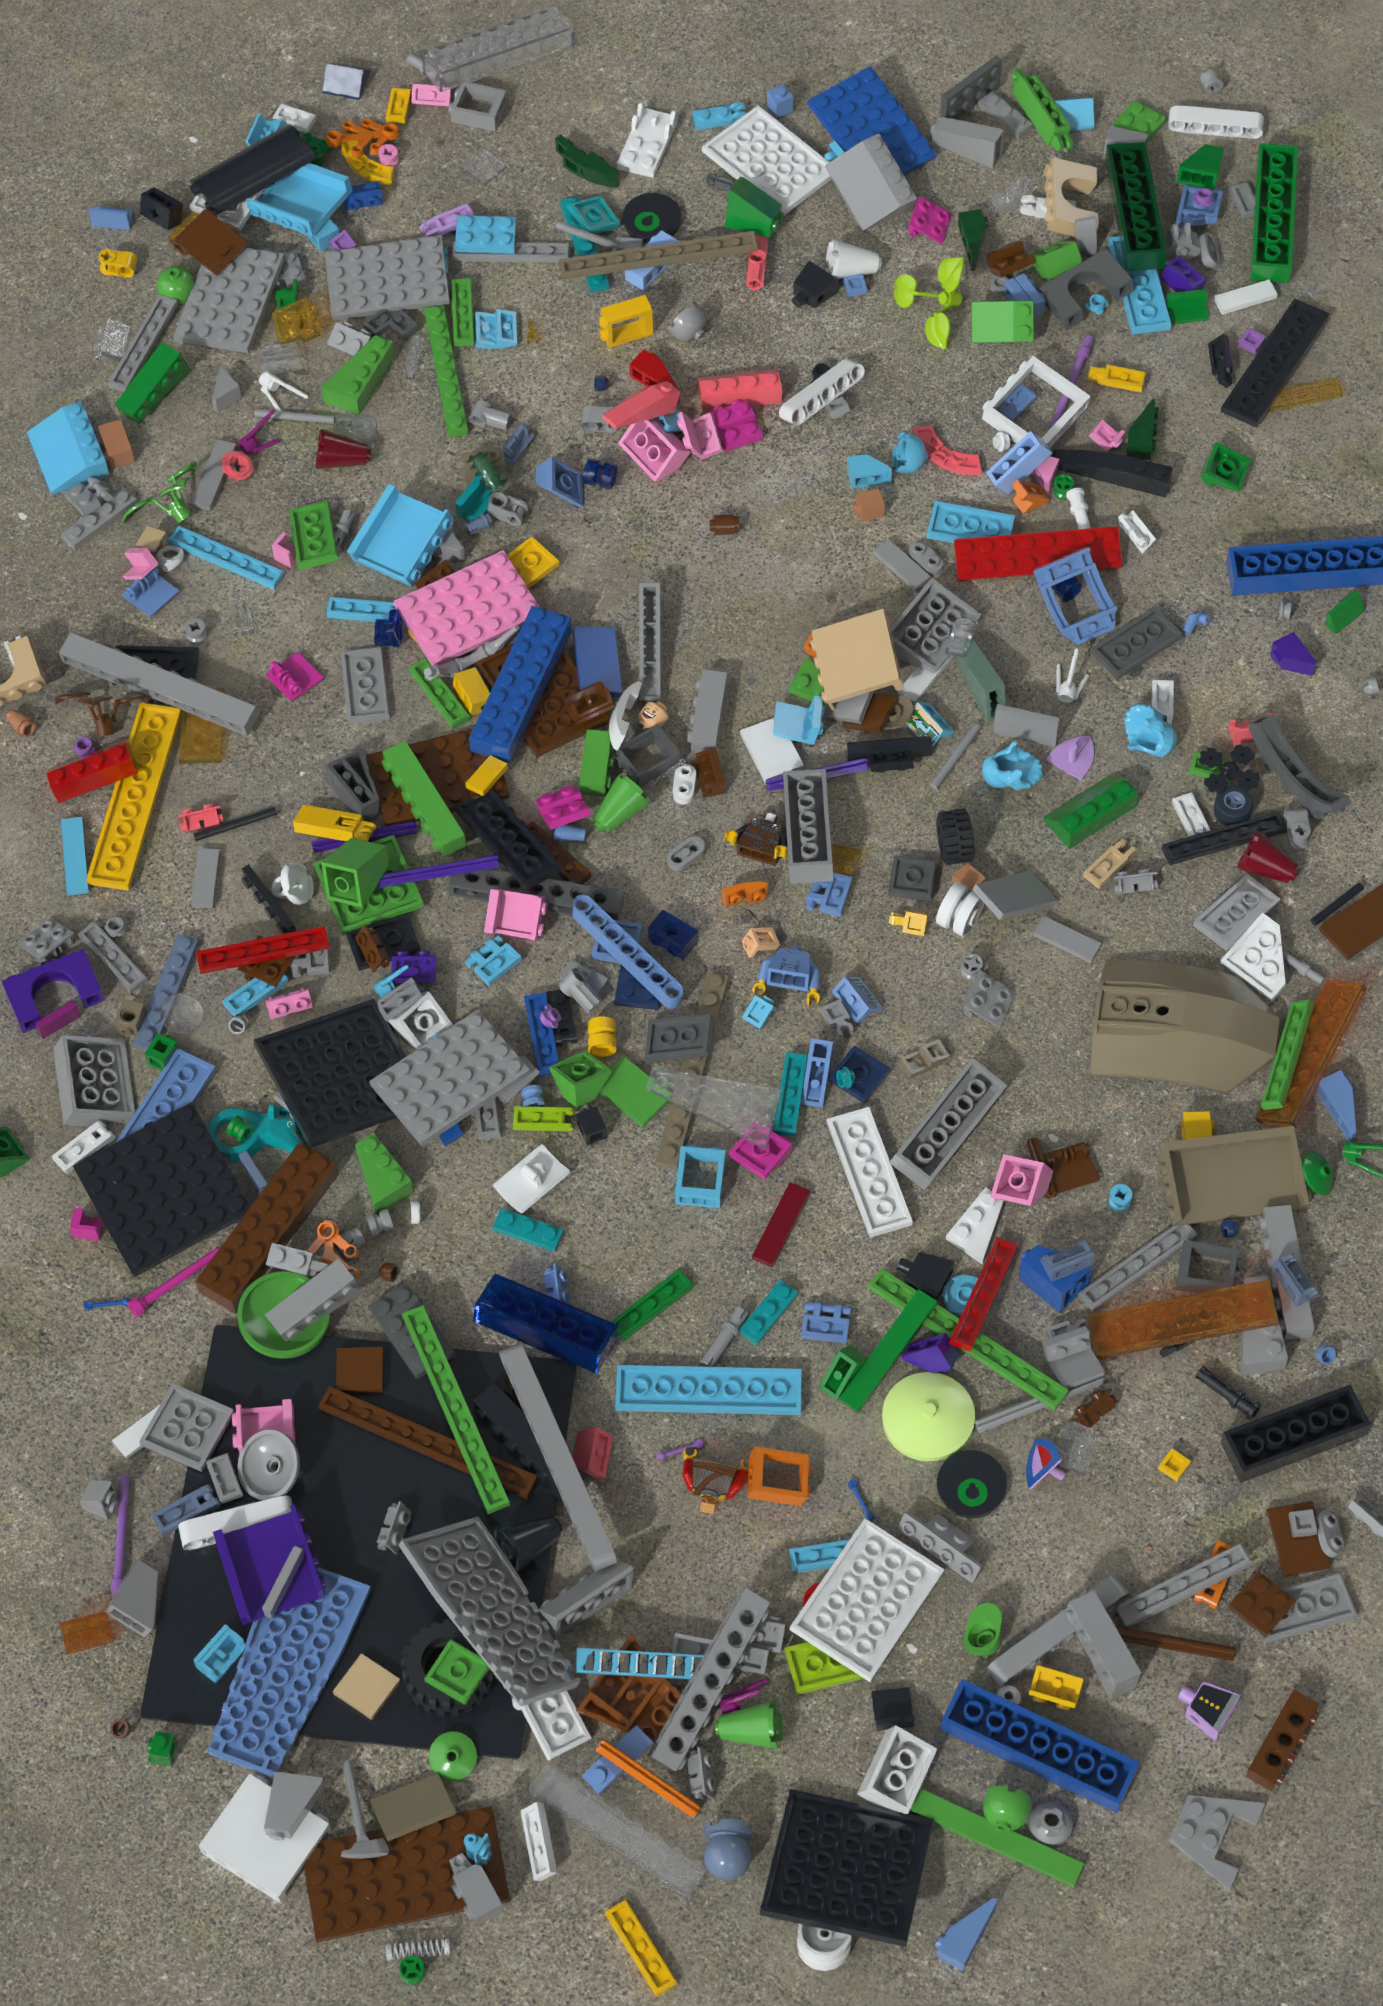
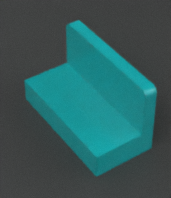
M477 475L455 502L456 515L469 522L480 517V514L487 513L490 496L494 493L485 488L483 477Z

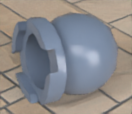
M720 1819V1824L712 1825L711 1821L704 1824V1837L709 1840L705 1844L703 1853L706 1869L713 1877L723 1881L735 1880L743 1876L749 1869L752 1859L750 1845L746 1842L752 1839V1825L745 1827L744 1821L736 1819Z

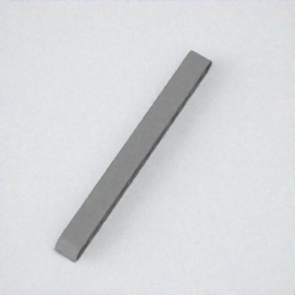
M519 1343L499 1351L506 1373L593 1570L596 1572L617 1563L613 1548L522 1344Z

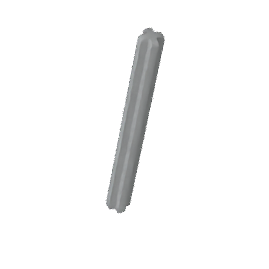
M1102 1376L1067 1388L1069 1394L1065 1399L1102 1385ZM1032 1397L975 1420V1427L979 1433H982L1045 1408L1047 1405Z

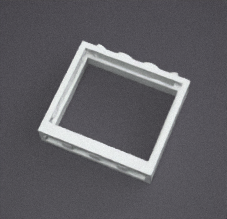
M1032 356L1028 361L1025 360L1021 364L1016 374L1013 373L1008 378L1007 384L1004 387L1001 386L996 391L994 398L984 404L982 419L999 432L1007 433L1009 438L1016 444L1023 439L1028 432L996 409L1027 375L1033 372L1074 401L1073 405L1042 437L1047 446L1051 448L1088 408L1091 396Z

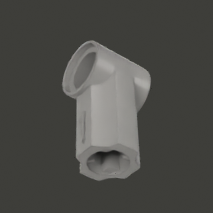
M478 400L470 414L469 421L477 427L489 425L507 430L511 425L512 413L492 408L490 403Z
M573 968L559 982L561 991L565 995L573 997L587 1013L592 1011L602 1001L600 996L587 983L586 975L578 968Z

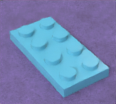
M935 501L926 538L954 543V539L1011 535L1015 515Z

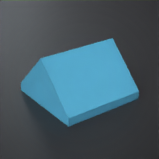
M1092 97L1054 99L1070 123V130L1094 129Z

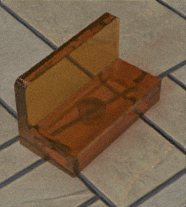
M106 1611L59 1623L67 1654L114 1643L111 1624Z

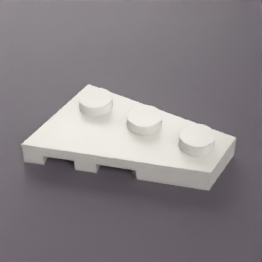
M986 1187L946 1235L948 1242L981 1264H983L1004 1200L991 1198L992 1191Z

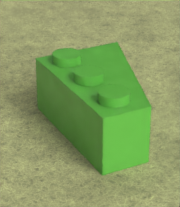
M374 1132L355 1144L360 1167L377 1216L381 1210H388L413 1193L410 1178Z

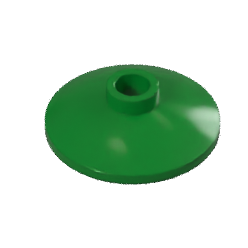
M1317 1152L1308 1153L1304 1157L1302 1164L1305 1180L1316 1194L1321 1196L1328 1195L1334 1187L1332 1169L1321 1154Z

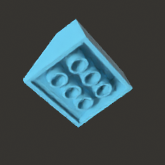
M82 401L60 408L27 432L51 495L68 490L80 483L86 484L90 476L98 479L109 476L105 458Z

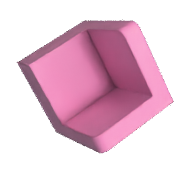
M282 532L272 544L274 560L292 568L297 562L295 547L289 543L287 533Z

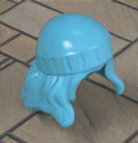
M1136 704L1131 706L1130 711L1126 712L1127 717L1124 718L1125 733L1128 734L1127 738L1130 744L1127 746L1128 749H1136L1160 758L1170 754L1176 746L1177 733L1170 724L1164 722L1162 713L1151 705Z
M1014 741L1005 750L985 758L982 764V774L985 781L991 787L1005 788L1010 786L1014 790L1028 789L1039 782L1043 776L1041 771L1043 766L1039 764V759L1030 755L1029 752H1025L1024 749L1017 746L1018 743Z

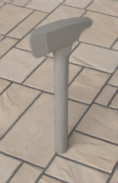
M345 1761L342 1765L357 1840L351 1849L342 1851L341 1856L360 1859L388 1855V1846L383 1838L369 1840L366 1834L352 1762Z

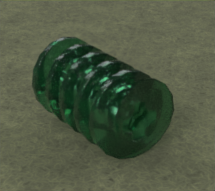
M481 451L466 461V463L473 462L470 469H478L474 475L475 477L482 476L479 483H487L483 489L485 491L491 490L488 495L490 496L504 487L508 479H500L503 471L496 472L499 465H491L494 458H486L490 452Z

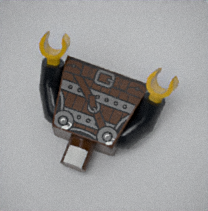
M767 813L764 820L753 818L749 824L743 825L736 831L727 830L725 832L723 842L730 841L732 846H735L737 842V855L776 866L778 857H783L784 860H787L788 845L786 835L782 833V827L776 824L777 816L772 813Z

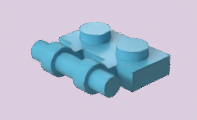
M498 935L493 939L487 940L481 949L473 951L470 957L465 960V964L469 968L474 964L478 965L474 968V972L488 986L522 961L521 955L508 943H505L502 947L498 946L503 942ZM488 953H493L488 958H484Z

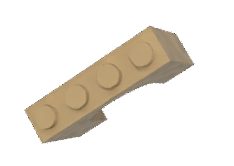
M1053 157L1044 169V176H1046L1044 190L1046 191L1045 206L1047 207L1045 221L1047 222V230L1075 237V220L1094 216L1097 232L1099 229L1098 213L1072 206L1065 200L1062 194V190H1071L1090 195L1097 184V167Z
M28 636L8 643L14 661V670L11 677L0 685V707L7 702L20 699L28 693L39 691L47 686L35 647Z

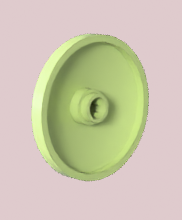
M922 1372L907 1376L889 1391L883 1405L882 1423L887 1438L902 1454L920 1461H939L958 1453L968 1443L974 1429L975 1409L970 1395L956 1380L939 1373Z

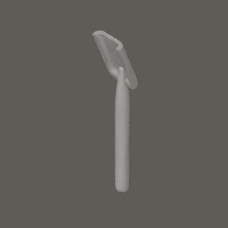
M560 221L556 223V228L605 247L614 248L613 251L642 247L643 239L616 237L615 242L566 223Z

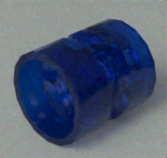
M588 458L583 472V484L591 486L599 484L600 488L612 490L617 477V464L609 462L602 464L600 460Z
M1074 576L1051 586V588L1062 602H1068L1081 591L1082 583Z

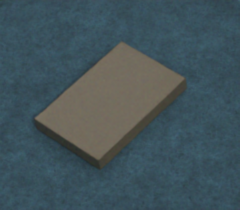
M438 1773L370 1800L387 1841L456 1814Z

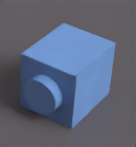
M784 84L767 91V108L776 119L793 112V95Z

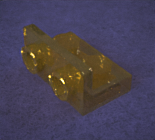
M831 843L833 872L850 876L853 880L855 867L861 858V850Z

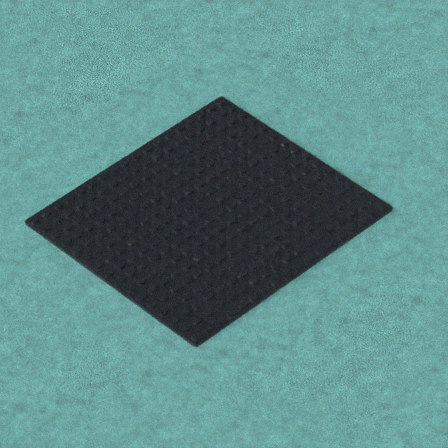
M216 1325L213 1331L201 1396L234 1409V1412H236L237 1404H241L242 1409L281 1406L282 1400L292 1399L295 1445L299 1453L300 1468L294 1485L283 1496H290L296 1511H302L305 1524L301 1526L304 1533L309 1532L312 1546H309L311 1555L316 1554L319 1568L371 1586L370 1594L346 1648L298 1736L430 1750L432 1743L440 1735L447 1732H460L473 1741L477 1750V1756L518 1760L522 1753L526 1717L522 1710L514 1708L513 1697L503 1687V1684L495 1674L494 1681L490 1683L491 1690L488 1695L483 1694V1701L479 1705L472 1704V1710L467 1713L464 1709L458 1711L459 1715L452 1716L451 1712H446L445 1716H438L436 1710L429 1713L424 1710L423 1705L418 1706L414 1702L413 1697L409 1696L404 1684L401 1668V1659L404 1658V1647L409 1646L408 1640L412 1635H419L418 1629L422 1626H425L427 1629L431 1627L430 1622L437 1620L438 1624L444 1623V1619H450V1617L430 1593L401 1548L399 1547L397 1554H394L388 1547L386 1550H381L377 1547V1539L382 1527L390 1528V1526L384 1524L388 1507H391L392 1504H398L399 1501L411 1511L410 1522L407 1524L403 1539L475 1517L480 1518L494 1538L495 1530L502 1526L552 1516L555 1519L558 1498L553 1494L552 1487L548 1483L543 1484L538 1479L528 1499L504 1489L510 1506L488 1514L470 1474L319 1409V1404L329 1386L336 1389L337 1348L383 1347V1392L346 1394L456 1441L427 1373L416 1379L391 1342L324 1336L321 1342L309 1352L297 1357L282 1359L263 1355L253 1349L243 1338L239 1327ZM453 1349L456 1356L449 1359L448 1363L488 1454L536 1475L537 1472L532 1467L527 1468L520 1460L521 1456L516 1451L514 1453L511 1452L505 1445V1440L500 1435L498 1437L495 1436L489 1429L490 1425L485 1420H479L473 1412V1400L494 1383L524 1413L522 1407L504 1389L510 1381L499 1353ZM527 1356L546 1400L551 1404L550 1409L566 1442L577 1369L576 1362ZM232 1419L209 1460L228 1453L243 1497L221 1504L217 1510L202 1516L263 1501L249 1495L240 1482L238 1476V1459L240 1454L238 1448L233 1446V1434H237V1426L233 1427ZM207 1464L202 1472L187 1466L182 1497L205 1485H210L214 1491L213 1496L219 1500ZM205 1499L198 1500L200 1505L206 1502ZM179 1528L175 1530L140 1715L146 1720L215 1727L218 1725L224 1702L226 1703L231 1682L234 1680L238 1670L237 1665L240 1657L217 1683L213 1682L196 1668L194 1659L225 1624L246 1643L253 1622L242 1625L217 1544L185 1550L182 1546ZM551 1545L524 1568L517 1571L529 1592L527 1598L530 1603L535 1602L538 1609L543 1604ZM442 1652L430 1659L425 1668L426 1675ZM361 1653L398 1677L401 1681L372 1720L333 1694V1690Z

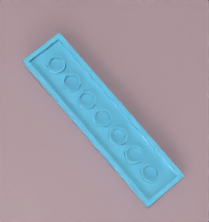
M617 1365L615 1411L801 1415L802 1369Z

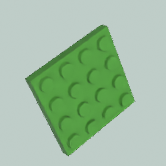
M394 835L371 842L384 845L387 848L389 866L384 874L409 870ZM323 860L314 862L313 865L326 895L321 864ZM415 882L375 888L363 908L328 900L343 936L349 931L362 928L364 925L374 924L424 907Z

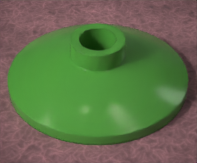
M447 1732L437 1737L432 1743L429 1751V1762L433 1771L438 1773L441 1778L457 1781L467 1777L473 1771L477 1762V1750L473 1741L465 1734ZM449 1752L456 1754L454 1761L448 1759Z

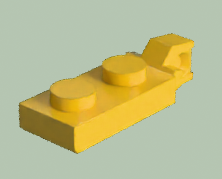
M1106 365V367L1101 368L1091 366L1088 380L1104 386L1142 393L1146 373L1112 365Z

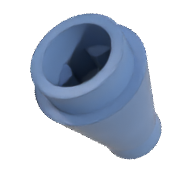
M571 824L554 828V840H559V842L584 841L585 828Z

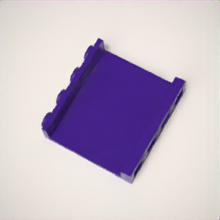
M295 1505L290 1506L291 1512L226 1534H223L222 1529L213 1531L242 1625L266 1618L262 1607L295 1546L303 1549L304 1558L275 1614L325 1598L323 1590L327 1589L323 1575H317L316 1568L320 1567L317 1556L310 1553L309 1546H312L309 1532H303L301 1525L305 1524L302 1511L297 1512Z

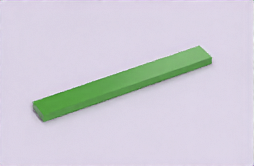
M919 1788L909 1811L920 1817L934 1819V1824L1073 1888L1084 1867V1863L1017 1832H1000L986 1818Z

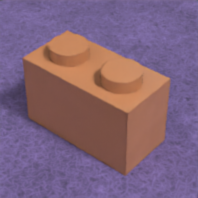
M121 419L99 425V434L96 437L99 446H104L102 453L105 461H109L111 469L135 462Z

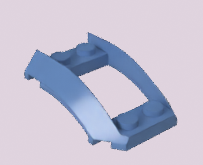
M1089 547L1076 550L1072 554L1042 567H1037L1033 571L1052 618L1061 633L1073 643L1079 645L1114 630L1116 623L1115 614L1118 609L1113 604L1104 587L1097 567L1091 558ZM1082 573L1100 612L1069 625L1056 601L1051 586Z

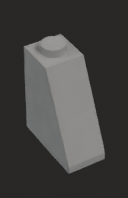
M137 1560L128 1570L104 1613L145 1637L154 1627L158 1572L149 1563Z
M274 1772L264 1830L269 1838L282 1841L284 1838H292L324 1791L325 1783L323 1777Z

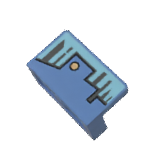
M844 976L832 990V993L838 1000H841L855 1023H862L871 1012H881L883 1006L860 977Z

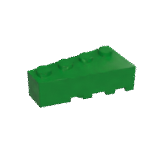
M161 342L114 405L122 415L140 424L191 372V369L180 352Z

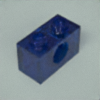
M662 910L648 927V939L652 944L665 948L669 954L674 957L678 956L683 960L699 942L697 929L665 910Z

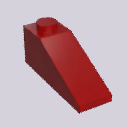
M643 349L629 364L630 377L646 387L667 381L679 390L661 359L656 354ZM680 395L678 398L677 405L680 403Z

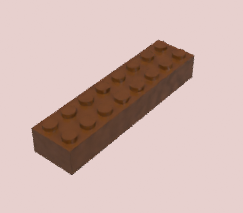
M299 1142L196 1279L199 1293L236 1314L240 1299L245 1290L269 1270L270 1266H267L266 1262L271 1244L287 1246L338 1177L336 1162Z

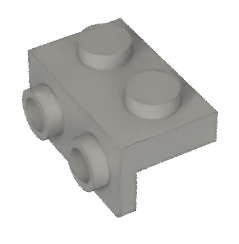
M336 322L327 345L354 356L372 339V333L363 329L358 332L354 330V325L344 322L343 325Z

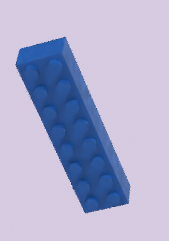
M1383 536L1229 547L1226 564L1231 594L1233 596L1383 585Z
M531 606L469 737L471 752L487 757L491 755L501 761L511 762L572 632L571 617Z
M963 1679L941 1721V1731L1117 1814L1140 1763Z

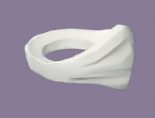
M166 546L157 553L158 566L164 572L177 567L184 558V552L178 546ZM174 550L179 553L172 558L163 557L166 551Z

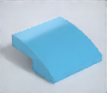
M496 309L495 314L475 311V348L494 349L516 346V312Z

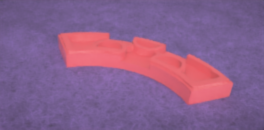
M934 426L913 427V434L922 439L926 451H928V458L936 465L955 473L982 475L979 454H965L949 450L938 438Z

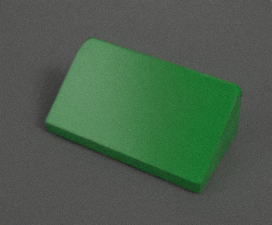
M1356 590L1327 613L1325 625L1334 633H1339L1364 612L1359 591Z

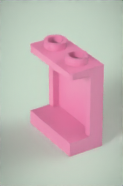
M497 888L491 889L484 932L517 936L534 941L538 940L539 936L542 937L544 924L541 923L542 915H545L547 911V902H544L545 897Z
M292 1399L282 1400L281 1406L242 1409L241 1404L236 1405V1412L232 1413L233 1427L237 1426V1434H233V1446L238 1448L239 1454L248 1439L263 1430H276L285 1433L295 1443Z

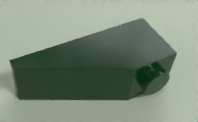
M982 209L958 213V229L971 271L976 269L985 238V230L988 228L987 216H983Z

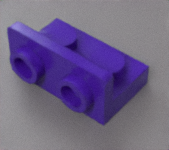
M396 951V955H391L392 974L405 965L409 966L407 970L394 978L392 983H404L411 977L415 982H436V956L431 955V951H417V955H409V951Z

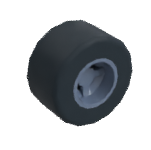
M1229 785L1223 793H1217L1213 808L1216 819L1225 826L1249 820L1254 805L1251 793L1238 785Z

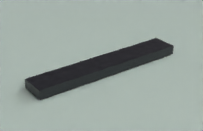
M1274 812L1162 844L1161 849L1169 865L1247 844L1256 831L1262 832L1268 838L1286 833L1287 827L1279 812Z

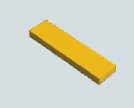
M625 1899L605 1911L607 1919L654 1995L658 1997L676 1986V1979L627 1900Z

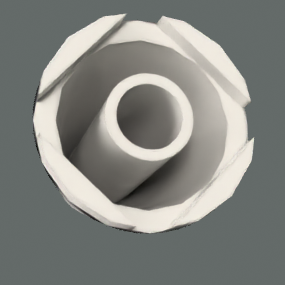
M832 240L828 245L826 262H829V269L826 268V272L837 279L857 274H873L878 269H881L882 259L876 252L838 240Z

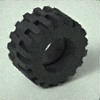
M966 809L938 812L936 819L937 838L940 854L945 865L972 862L975 854L974 836L970 816Z

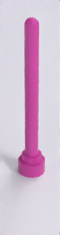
M215 1248L143 1298L138 1297L136 1299L134 1297L128 1301L127 1306L132 1314L137 1318L145 1313L144 1310L147 1309L148 1304L205 1267L219 1248Z

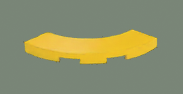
M359 141L341 143L343 157L355 173L371 182L392 186L394 166H387L370 160L365 156L364 151L361 157H353L351 155V147Z

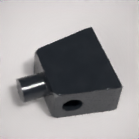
M809 261L793 283V304L798 308L804 303L812 308H817L838 293L839 279Z
M919 1252L914 1262L902 1257L896 1270L907 1274L905 1277L907 1285L916 1291L918 1289L938 1302L944 1286L948 1283L954 1272V1261Z

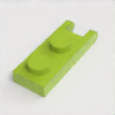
M514 1106L513 1130L573 1131V1124L565 1123V1115H574V1109L569 1107Z

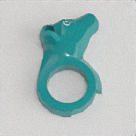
M269 1103L267 1113L246 1109H226L216 1114L208 1127V1132L223 1157L229 1158L230 1163H239V1154L247 1151L249 1156L252 1157L263 1146L282 1149L291 1154L299 1142L306 1145L298 1133L294 1120L290 1117V1112L283 1106L276 1108L274 1103ZM237 1115L243 1117L245 1122L254 1124V1130L250 1138L239 1146H224L217 1139L218 1130L222 1125L231 1121Z

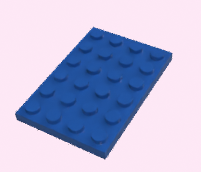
M871 66L816 95L807 102L812 112L844 152L863 140L880 134L904 176L936 158V152Z

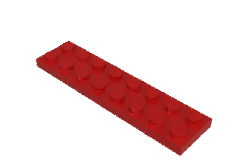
M1114 526L954 539L957 582L1035 575L1033 571L1037 567H1042L1072 554L1076 550L1087 547L1090 548V555L1097 570L1122 568L1119 528Z

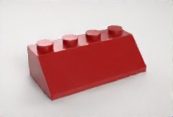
M126 739L49 768L46 774L51 791L57 801L61 803L138 774L129 740Z

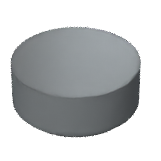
M994 276L990 281V290L994 294L1003 295L1004 283L1009 279L1006 276Z

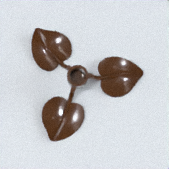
M73 692L55 697V704L64 699L81 698L77 702L88 706L94 720V725H96L97 736L114 734L113 722H116L115 716L119 705L135 699H142L153 703L152 698L145 695L122 697L115 700L112 716L110 717L109 713L102 714L100 702L113 699V696H96L92 698L87 696L91 695L90 692ZM95 705L97 706V711H98L97 717H96V714H95V712H94V710H93V707H94Z

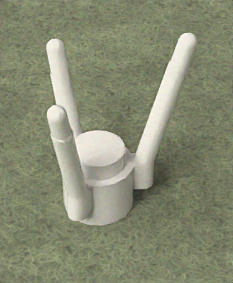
M265 371L259 378V384L262 385L261 391L266 394L277 411L282 410L269 391H276L280 385L306 399L309 398L307 394L280 380L270 371Z
M1078 648L1074 651L1068 678L1063 684H1061V665L1057 664L1055 695L1060 701L1065 703H1071L1073 700L1078 699L1080 691L1089 678V675L1086 674L1077 689L1072 682L1079 653Z

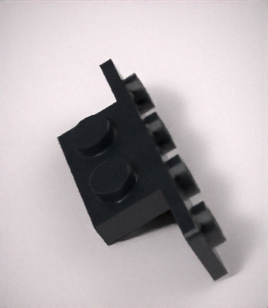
M931 736L847 743L848 761L867 758L871 772L878 773L889 770L905 771L913 769L914 757L932 755Z

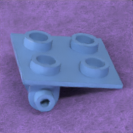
M157 567L142 579L134 580L135 582L131 586H127L126 590L121 594L149 617H152L180 592L158 575L159 570Z

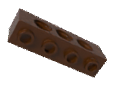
M1293 1689L1246 1774L1248 1779L1271 1792L1275 1785L1280 1787L1286 1776L1283 1770L1286 1765L1292 1766L1297 1756V1753L1294 1752L1297 1745L1303 1746L1309 1733L1305 1732L1309 1724L1314 1726L1320 1713L1316 1712L1319 1703ZM1297 1718L1302 1724L1294 1725L1290 1719ZM1287 1738L1291 1744L1283 1745L1279 1742V1739ZM1275 1758L1279 1761V1765H1271L1267 1759Z

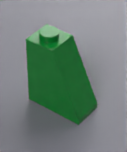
M1209 144L1203 145L1180 164L1176 183L1215 190L1224 147Z

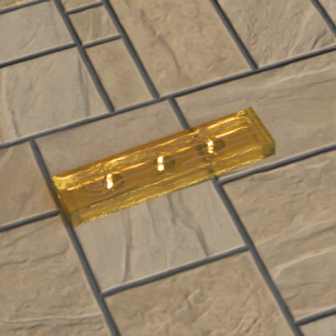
M1337 377L1283 388L1267 413L1340 398L1343 396V391Z

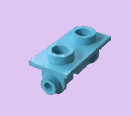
M468 1834L464 1838L468 1858L475 1861L476 1865H486L492 1855L488 1834H485L483 1838L475 1834Z

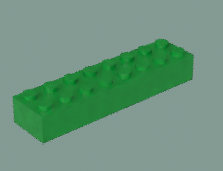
M1259 143L1256 161L1250 280L1265 281L1270 279L1271 282H1290L1293 257L1298 146Z

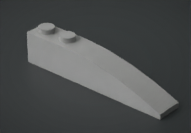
M639 583V679L642 683L640 702H661L660 583Z

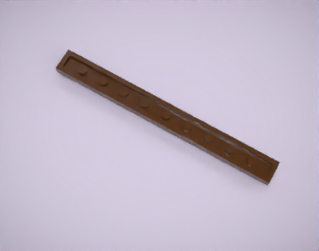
M330 1386L319 1404V1409L470 1474L457 1442L451 1438ZM489 1455L503 1489L528 1499L538 1480L537 1475Z

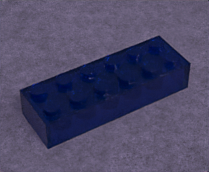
M496 1273L474 1305L473 1322L595 1374L598 1373L617 1341L619 1325Z

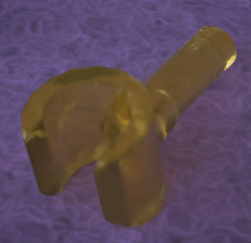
M530 321L528 322L527 344L530 345L529 340L532 338L536 339L538 344V334L534 331L533 322Z

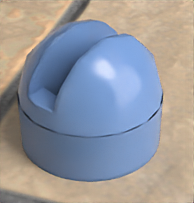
M1321 1345L1316 1349L1315 1357L1319 1362L1329 1365L1335 1360L1336 1351L1328 1345Z

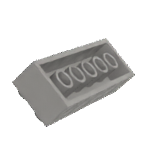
M826 769L783 771L790 884L833 881Z
M972 1058L889 1163L925 1190L1007 1085Z

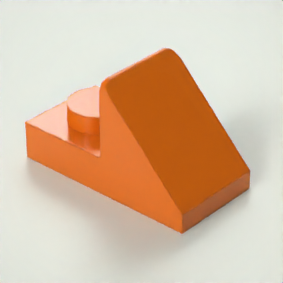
M1016 480L1012 484L1016 491L1013 501L1022 513H1027L1048 503L1050 500L1040 485Z

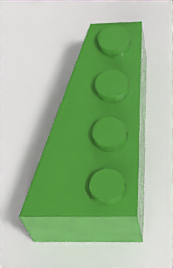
M377 335L368 341L321 387L323 402L359 415L395 357L393 341Z

